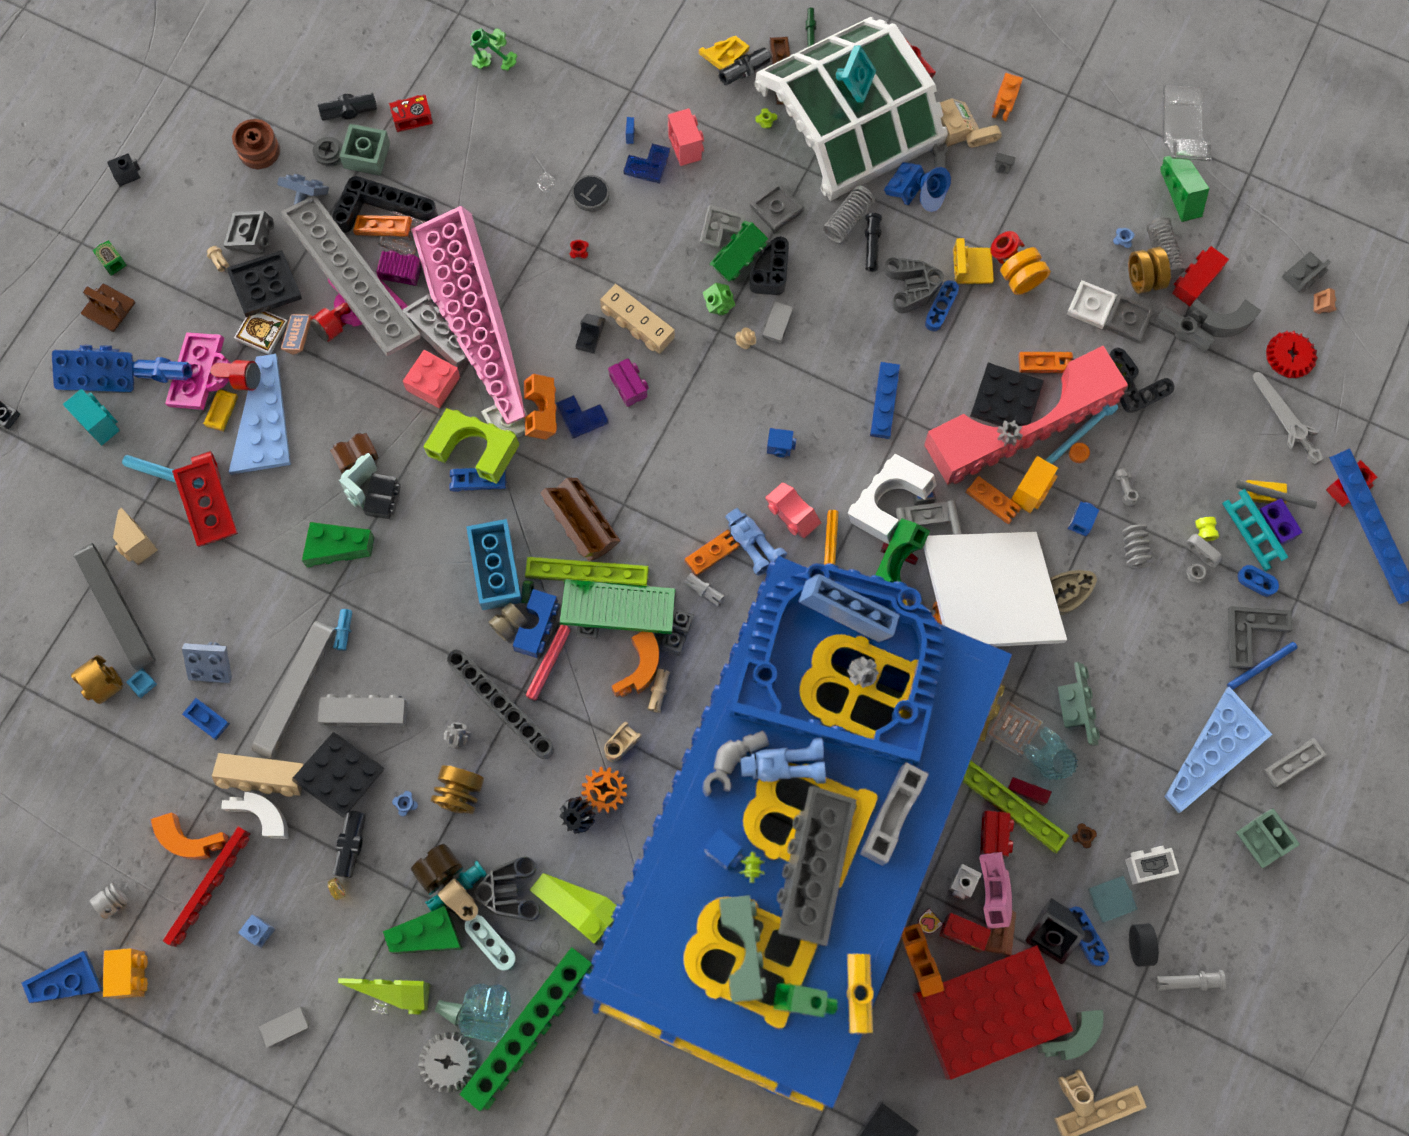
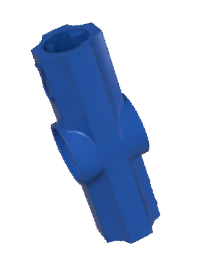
M156 357L155 360L137 359V361L132 363L131 367L136 378H152L162 383H167L168 380H187L192 377L193 373L188 362H175L163 357Z

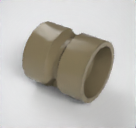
M508 603L501 610V615L496 614L488 622L504 641H507L515 634V629L522 628L528 622L512 603Z

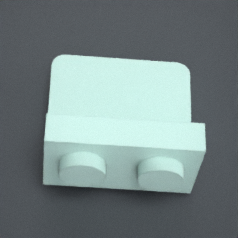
M369 453L359 457L355 465L350 470H346L339 480L344 489L343 492L348 496V501L355 507L360 506L363 510L366 497L359 487L377 470L375 462Z

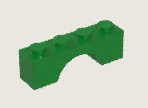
M901 518L875 575L884 578V581L892 583L895 581L901 582L900 572L905 559L914 551L922 550L930 530Z

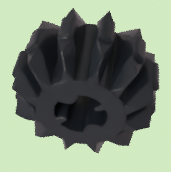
M581 796L570 798L560 808L562 813L559 817L563 819L562 825L567 826V832L572 830L574 834L586 832L596 822L594 819L596 813L592 811L594 805H588V799L582 800Z

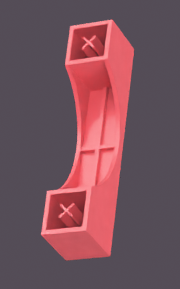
M1101 346L1068 363L1061 377L1062 393L1060 402L1045 417L1029 425L1022 426L1019 433L1023 436L1021 440L1016 439L1017 443L1015 446L1012 443L1004 446V442L998 440V436L1001 433L997 432V427L978 423L965 414L928 431L924 446L946 484L948 485L952 482L957 484L968 474L975 475L987 465L991 467L997 464L999 459L1003 457L1009 458L1016 454L1017 450L1021 448L1025 450L1039 439L1041 441L1046 440L1055 431H1064L1073 422L1078 424L1086 416L1100 413L1107 404L1109 407H1112L1119 403V399L1124 395L1128 384L1105 347Z

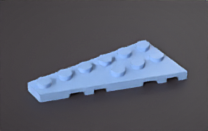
M276 354L256 357L255 362L259 366L261 373L260 383L255 390L248 391L229 469L231 475L291 465L279 364Z
M1230 687L1226 688L1164 796L1178 813L1182 812L1272 735Z

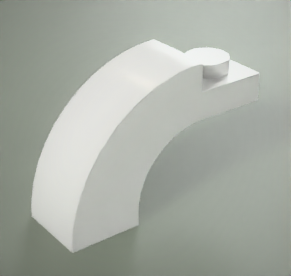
M245 792L244 801L241 797H229V800H222L221 809L226 812L256 814L262 823L263 837L267 839L289 838L288 826L284 815L276 805L266 798L254 793Z

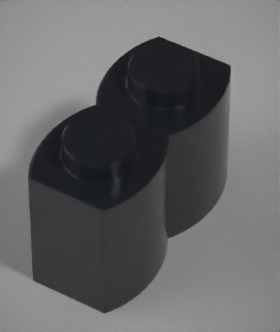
M372 473L363 511L365 515L390 519L391 514L395 513L396 503L394 499L396 495H399L401 484L398 483L396 477Z

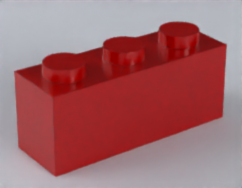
M1212 246L1207 251L1202 250L1196 257L1197 262L1195 264L1191 263L1185 270L1186 275L1184 277L1180 276L1173 284L1175 289L1172 294L1189 307L1198 299L1229 261V258Z

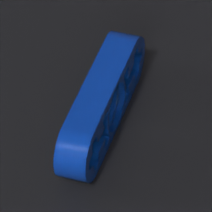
M948 280L942 284L925 320V326L928 330L938 331L942 327L959 291V286L955 281ZM949 287L952 288L949 297H946L947 289ZM944 302L947 308L941 310L937 307V303ZM935 315H939L937 322L932 324L931 322Z
M1080 907L1069 908L1071 912L1080 914L1078 921L1080 924H1086V926L1082 927L1083 931L1088 930L1092 934L1091 942L1086 943L1081 940L1079 943L1088 962L1097 967L1105 965L1109 960V953L1087 914ZM1097 943L1098 946H1095L1094 949L1097 953H1102L1103 956L1100 957L1101 962L1094 960L1095 952L1093 948L1088 950V946Z

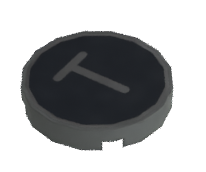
M596 175L582 176L575 181L572 187L573 201L582 210H599L609 200V187L601 177Z

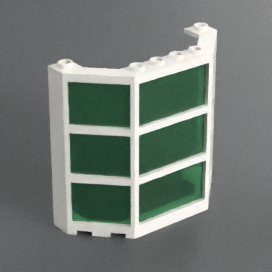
M869 17L756 72L754 84L757 91H761L764 97L768 95V89L776 92L778 99L785 104L788 115L796 121L797 129L803 132L807 145L815 151L823 176L820 188L823 195L827 196L830 201L853 190L856 186H861L899 167L902 162L907 163L932 150L935 144L938 147L946 141L948 135L947 128L943 127L940 119L943 117L940 102L936 103L934 92L937 91L936 85L896 24L888 25L886 21H875L873 17ZM861 45L877 70L864 102H857L843 80L838 81L836 78L837 69L845 68L853 47Z

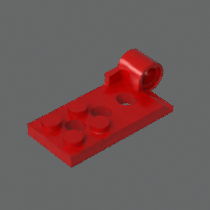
M212 451L191 457L192 464L172 470L198 547L238 534L220 481L218 465ZM199 478L203 479L204 485L199 489L194 488V481ZM204 497L210 498V504L207 507L200 506V501ZM210 516H215L217 519L216 524L213 526H207L206 520Z

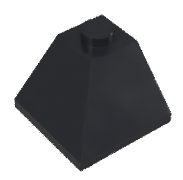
M1051 898L1040 912L1025 941L1033 947L1038 946L1041 952L1063 965L1083 939L1085 933L1072 912Z

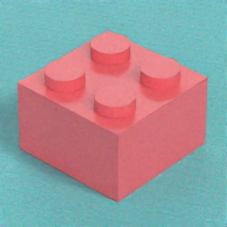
M689 108L668 114V137L680 166L700 161L702 152H704L702 144L704 142L703 133L701 130L698 131L697 118L691 114Z
M423 350L404 378L403 384L406 391L440 409L460 379L458 368Z

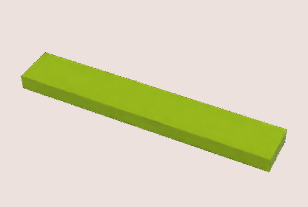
M527 557L525 578L556 581L570 579L647 586L649 566Z
M970 760L962 782L1001 812L1011 813L1010 819H1014L1015 823L1056 854L1069 835Z

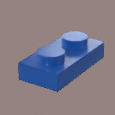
M197 698L182 713L183 716L215 740L219 738L230 724Z

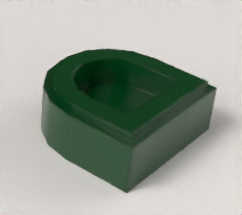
M525 580L522 583L521 603L529 602L534 589L533 581Z

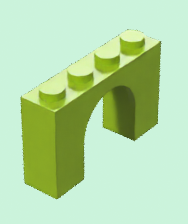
M446 408L423 446L427 456L446 463L453 449L461 440L468 437L483 438L487 441V447L475 468L479 477L497 484L520 445L516 434L510 430L504 431L499 429L492 423L486 424L481 422V420L474 416H465L458 410L452 411Z

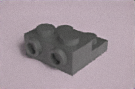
M265 211L233 212L223 246L228 250L244 249L247 253H263L265 247L269 245V232L274 228L273 218Z

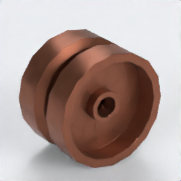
M249 119L240 123L234 129L232 142L244 165L252 169H265L273 165L280 154L279 143L268 123L259 119Z

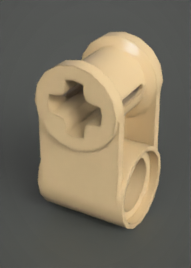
M626 721L605 744L604 754L610 762L621 760L642 736L640 733L637 734L633 731ZM611 747H617L620 751L616 755H611L608 750Z
M455 878L437 893L441 900L449 908H452L461 919L469 921L477 916L478 907L474 899Z
M1078 1069L1075 1071V1074L1065 1078L1063 1076L1058 1078L1060 1087L1069 1099L1075 1112L1080 1116L1091 1115L1094 1112V1094L1081 1070Z

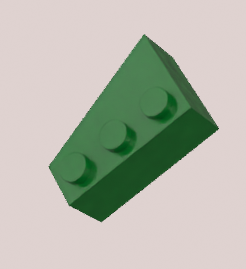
M310 522L302 562L309 568L313 567V565L331 564L340 560L348 561L370 557L375 537L369 529Z

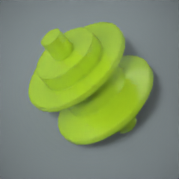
M750 852V857H745V860L740 861L745 865V870L741 871L740 874H744L745 878H750V883H755V878H760V875L765 874V872L760 870V865L764 864L765 861L760 860V857H755V852Z

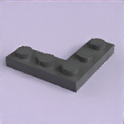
M1230 606L1228 608L1229 668L1251 669L1253 667L1251 630L1291 632L1292 611Z

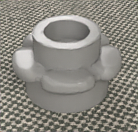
M1192 564L1186 569V574L1191 582L1200 583L1205 579L1206 569L1201 564Z

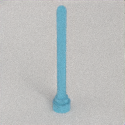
M1107 404L1104 406L1100 413L1091 417L1045 461L1053 464L1105 415H1112L1116 412L1118 405L1109 407Z

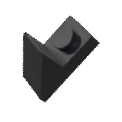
M588 313L583 317L580 322L581 330L575 345L576 349L595 354L605 318Z

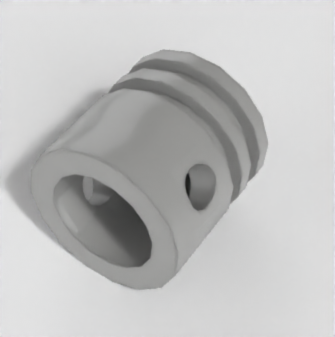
M111 883L105 890H102L90 899V902L97 913L107 920L120 908L124 907V904H128L129 900L115 883Z

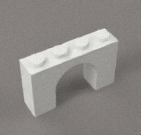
M894 454L891 459L886 461L882 471L875 475L870 486L863 490L858 501L849 508L848 516L850 522L883 542L890 544L899 520L877 507L879 499L890 490L905 489L925 500L937 485L935 475Z

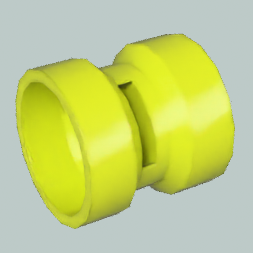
M1203 517L1195 521L1196 528L1199 529L1198 536L1202 537L1206 542L1219 538V533L1215 529L1217 524L1215 517Z

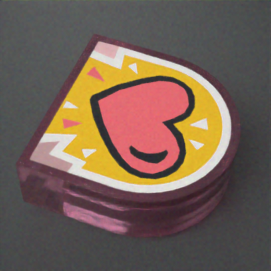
M930 908L922 913L917 920V924L920 923L923 933L926 935L935 933L944 925Z

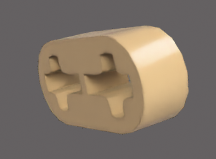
M994 125L971 131L965 136L968 146L972 148L996 142L1002 137L999 127Z

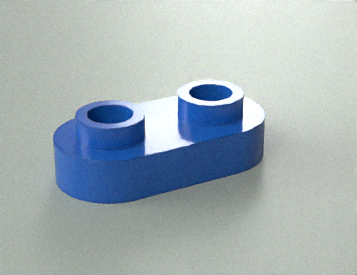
M1246 565L1238 572L1239 582L1262 596H1271L1279 588V583L1274 576L1255 566ZM1245 574L1250 576V580L1245 578ZM1263 584H1266L1269 589H1265Z

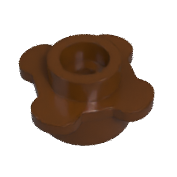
M1080 823L1077 825L1076 833L1072 835V840L1088 849L1092 846L1091 842L1097 836V832L1087 827L1084 823Z

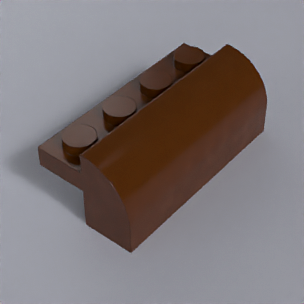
M566 478L556 488H545L540 492L544 498V503L551 508L555 514V519L562 524L566 530V535L576 545L578 553L586 557L588 561L600 558L621 542L578 478Z

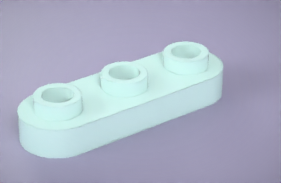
M477 915L474 919L465 922L467 934L498 969L506 971L514 966L516 962L514 952L482 916ZM478 922L480 923V929L475 931L473 925ZM489 939H494L495 941L492 947L487 946ZM507 955L509 957V961L503 964L501 962L502 956Z

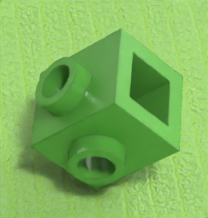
M715 283L702 292L709 313L725 315L731 308L736 306L729 285Z

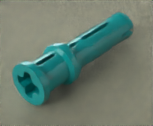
M475 861V865L467 871L459 873V878L456 880L464 889H472L473 884L488 875L478 861ZM438 894L425 902L430 911L445 905Z

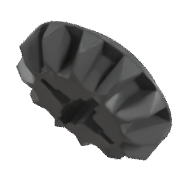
M324 137L314 144L313 155L317 162L319 161L323 165L325 163L332 165L335 161L339 162L343 146L336 138ZM331 147L332 153H328L326 156L325 151H328Z

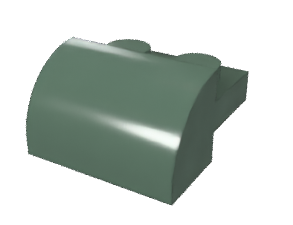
M1274 808L1264 812L1235 832L1261 868L1266 867L1300 845Z

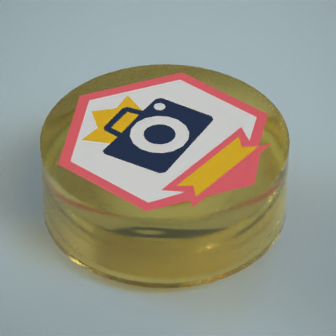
M336 877L329 880L327 885L333 898L340 900L345 897L340 881Z

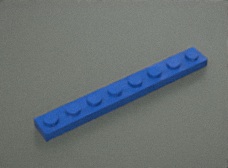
M1347 449L1329 457L1398 604L1409 601V571L1351 450Z

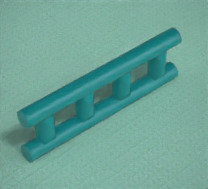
M1246 489L1238 492L1241 499L1233 504L1228 499L1222 504L1264 571L1272 568L1269 562L1276 557H1279L1281 561L1289 557ZM1246 505L1252 516L1243 521L1237 510ZM1257 522L1263 533L1253 538L1248 527ZM1268 539L1274 550L1264 555L1258 545Z

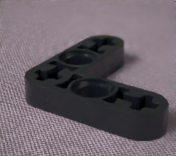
M1113 359V362L1118 366V370L1128 384V389L1124 391V395L1119 399L1126 412L1133 413L1173 393L1175 386L1169 378L1160 379L1137 390L1125 363L1121 359ZM1163 385L1167 386L1165 390L1158 392V388ZM1146 390L1152 393L1150 401L1144 396ZM1131 401H1135L1133 406L1129 404Z

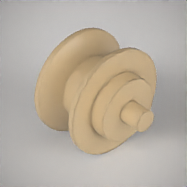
M747 327L735 335L737 345L743 349H748L750 345L756 343L755 332Z

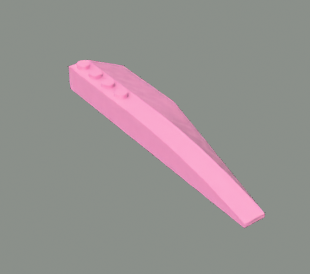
M459 206L411 230L432 300L437 304L441 315L448 321L450 330L458 337L459 345L471 365L477 371L478 377L486 386L487 392L495 401V405L505 422L509 425L526 417L516 368L472 214L462 206Z

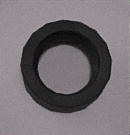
M1133 924L1129 931V947L1133 962L1138 967L1155 966L1159 958V947L1153 926L1151 924Z

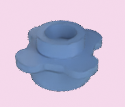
M1118 228L1116 230V238L1113 239L1114 244L1130 248L1132 245L1131 240L1135 236L1134 233L1128 228Z
M405 791L392 801L393 805L398 808L400 816H406L407 812L416 810L418 807L417 802L412 799L410 791Z

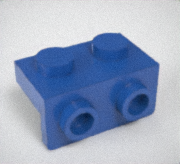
M902 162L884 189L886 195L900 197L905 205H909L920 189V181L925 174L922 166Z

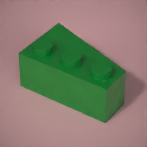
M1185 152L1164 157L1160 172L1165 180L1181 222L1203 217L1210 188Z
M743 221L741 224L743 228L737 235L734 233L731 236L732 240L719 251L709 264L726 281H734L741 273L739 270L744 265L748 266L754 259L752 256L757 251H762L767 245L766 241L769 238L753 222Z
M446 906L382 931L389 952L392 954L463 949L451 914Z

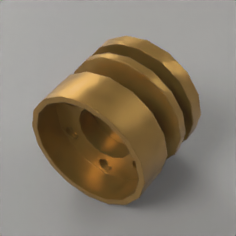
M441 765L437 779L446 785L445 787H434V791L442 796L432 795L430 801L448 811L474 814L475 807L468 805L467 802L477 803L478 800L469 794L470 792L481 791L484 777L457 767Z

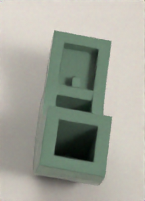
M1103 1010L1076 1012L1077 1025L1074 1033L1064 1041L1037 1045L1038 1053L1045 1052V1057L1059 1056L1058 1051H1060L1061 1060L1073 1059L1083 1055L1093 1047L1101 1034L1104 1019Z

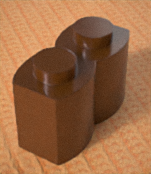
M367 433L355 434L348 442L336 443L330 450L342 474L346 470H350L355 465L357 459L365 456L367 453L372 456L374 461L379 458Z

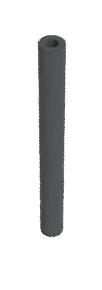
M1240 480L1236 482L1235 487L1238 489H1246V491L1275 499L1282 498L1283 501L1315 509L1317 506V501Z

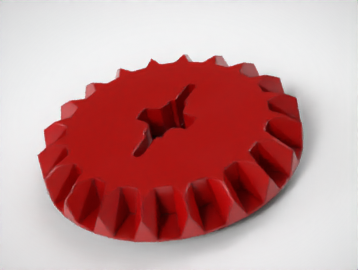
M1295 331L1279 332L1269 341L1266 348V357L1271 368L1287 378L1306 376L1313 370L1318 358L1316 357L1317 350L1314 349V343H1311L1309 338H1305L1302 333L1297 334ZM1291 349H1293L1294 354H1297L1293 359L1289 353Z

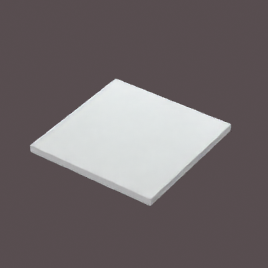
M1037 532L933 535L927 537L923 548L942 625L994 647L1066 642L1067 637Z

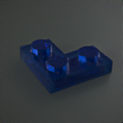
M652 143L647 159L629 155L624 167V175L660 184L670 154V148Z
M574 395L556 403L573 439L609 424L601 404L582 411Z

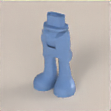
M738 508L725 516L729 522L728 526L731 528V535L751 557L754 563L753 571L757 576L767 572L770 565L769 562H776L778 556L783 558L787 556V552L783 548L774 549L765 539V534L757 524L745 513L742 514ZM755 542L761 548V550L763 551L768 560L764 559L761 556V554L757 551V549L754 546Z
M822 738L813 739L811 745L803 749H767L755 754L751 753L752 757H741L742 776H753V779L758 778L763 782L791 779V777L812 778L819 784L826 783L824 762L802 766H789L787 763L790 761H823Z

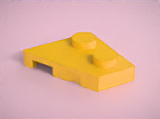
M733 36L725 41L714 43L713 47L707 49L704 47L700 48L699 55L720 70L734 63L736 58L745 55L749 51L750 46L737 36Z

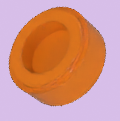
M1080 442L1073 444L1069 450V457L1075 463L1085 462L1090 455L1089 447Z

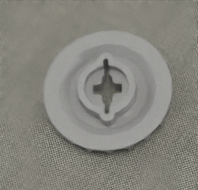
M444 1032L435 1035L423 1046L419 1055L418 1066L420 1075L429 1087L439 1092L449 1093L463 1088L473 1077L477 1067V1055L472 1043L466 1037L454 1032ZM447 1055L451 1056L450 1060L454 1061V1063H459L460 1066L450 1065L448 1069H445V1064L435 1059H446Z

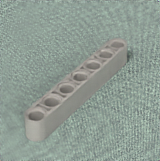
M315 621L311 626L252 744L253 752L269 759H273L278 753L336 635L335 628Z

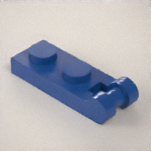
M476 468L450 470V478H452L450 491L506 489V469L497 484L479 477ZM465 477V482H460V478Z

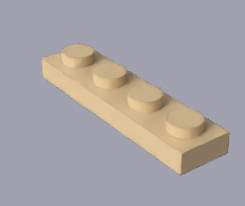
M1134 1085L1095 1101L1094 1112L1089 1116H1080L1073 1110L1054 1119L1061 1136H1078L1146 1108V1104L1138 1086Z

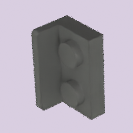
M1310 251L1285 272L1282 278L1299 293L1304 287L1306 289L1310 288L1315 283L1314 279L1317 276L1321 278L1328 271L1327 266L1331 262L1329 260L1324 263L1321 262Z

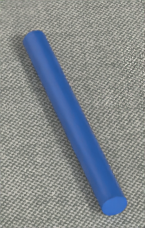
M1295 642L1289 643L1229 682L1227 686L1234 690L1298 648Z

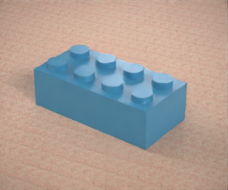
M507 519L466 526L481 609L488 610L506 606L508 603L513 605L521 603L522 596Z

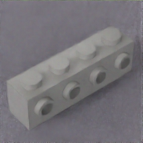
M328 694L326 697H320L318 723L322 727H406L408 702L401 695H390L389 698H381L380 695H368V698H360V695L350 694L347 695V698L339 697V695Z

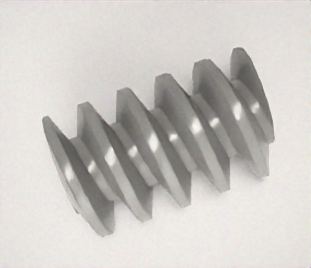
M1147 524L1131 525L1122 531L1124 536L1123 543L1126 544L1124 550L1127 552L1125 558L1128 560L1126 565L1129 568L1141 569L1152 565V563L1147 562L1152 556L1145 554L1151 551V548L1144 547L1150 541L1143 539V537L1149 534L1148 532H1142L1143 529L1147 528Z

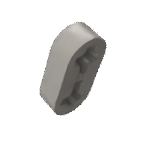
M1196 534L1191 535L1185 543L1190 551L1211 567H1216L1223 559L1222 555L1214 547Z

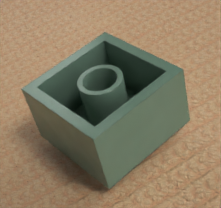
M349 124L340 154L344 169L381 176L390 146L387 131Z

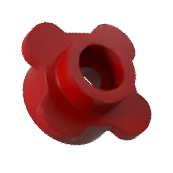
M575 240L570 243L571 252L569 255L571 258L582 257L585 259L588 257L587 248L589 244L587 241Z

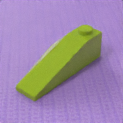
M545 873L530 888L534 895L594 945H597L601 940L606 928L611 927L614 923L612 915L617 905L603 895Z
M338 978V983L401 1009L408 1010V1014L421 1015L422 1011H428L430 983L407 980H394L392 982L379 979L369 981L368 979Z

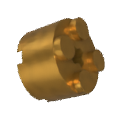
M100 655L94 656L71 674L72 679L82 687L81 693L88 701L93 699L97 704H102L123 689L121 686L123 682L112 666L107 667L104 664L106 660Z

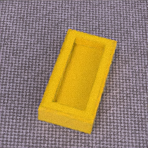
M221 389L217 390L203 423L204 426L224 432L238 395Z

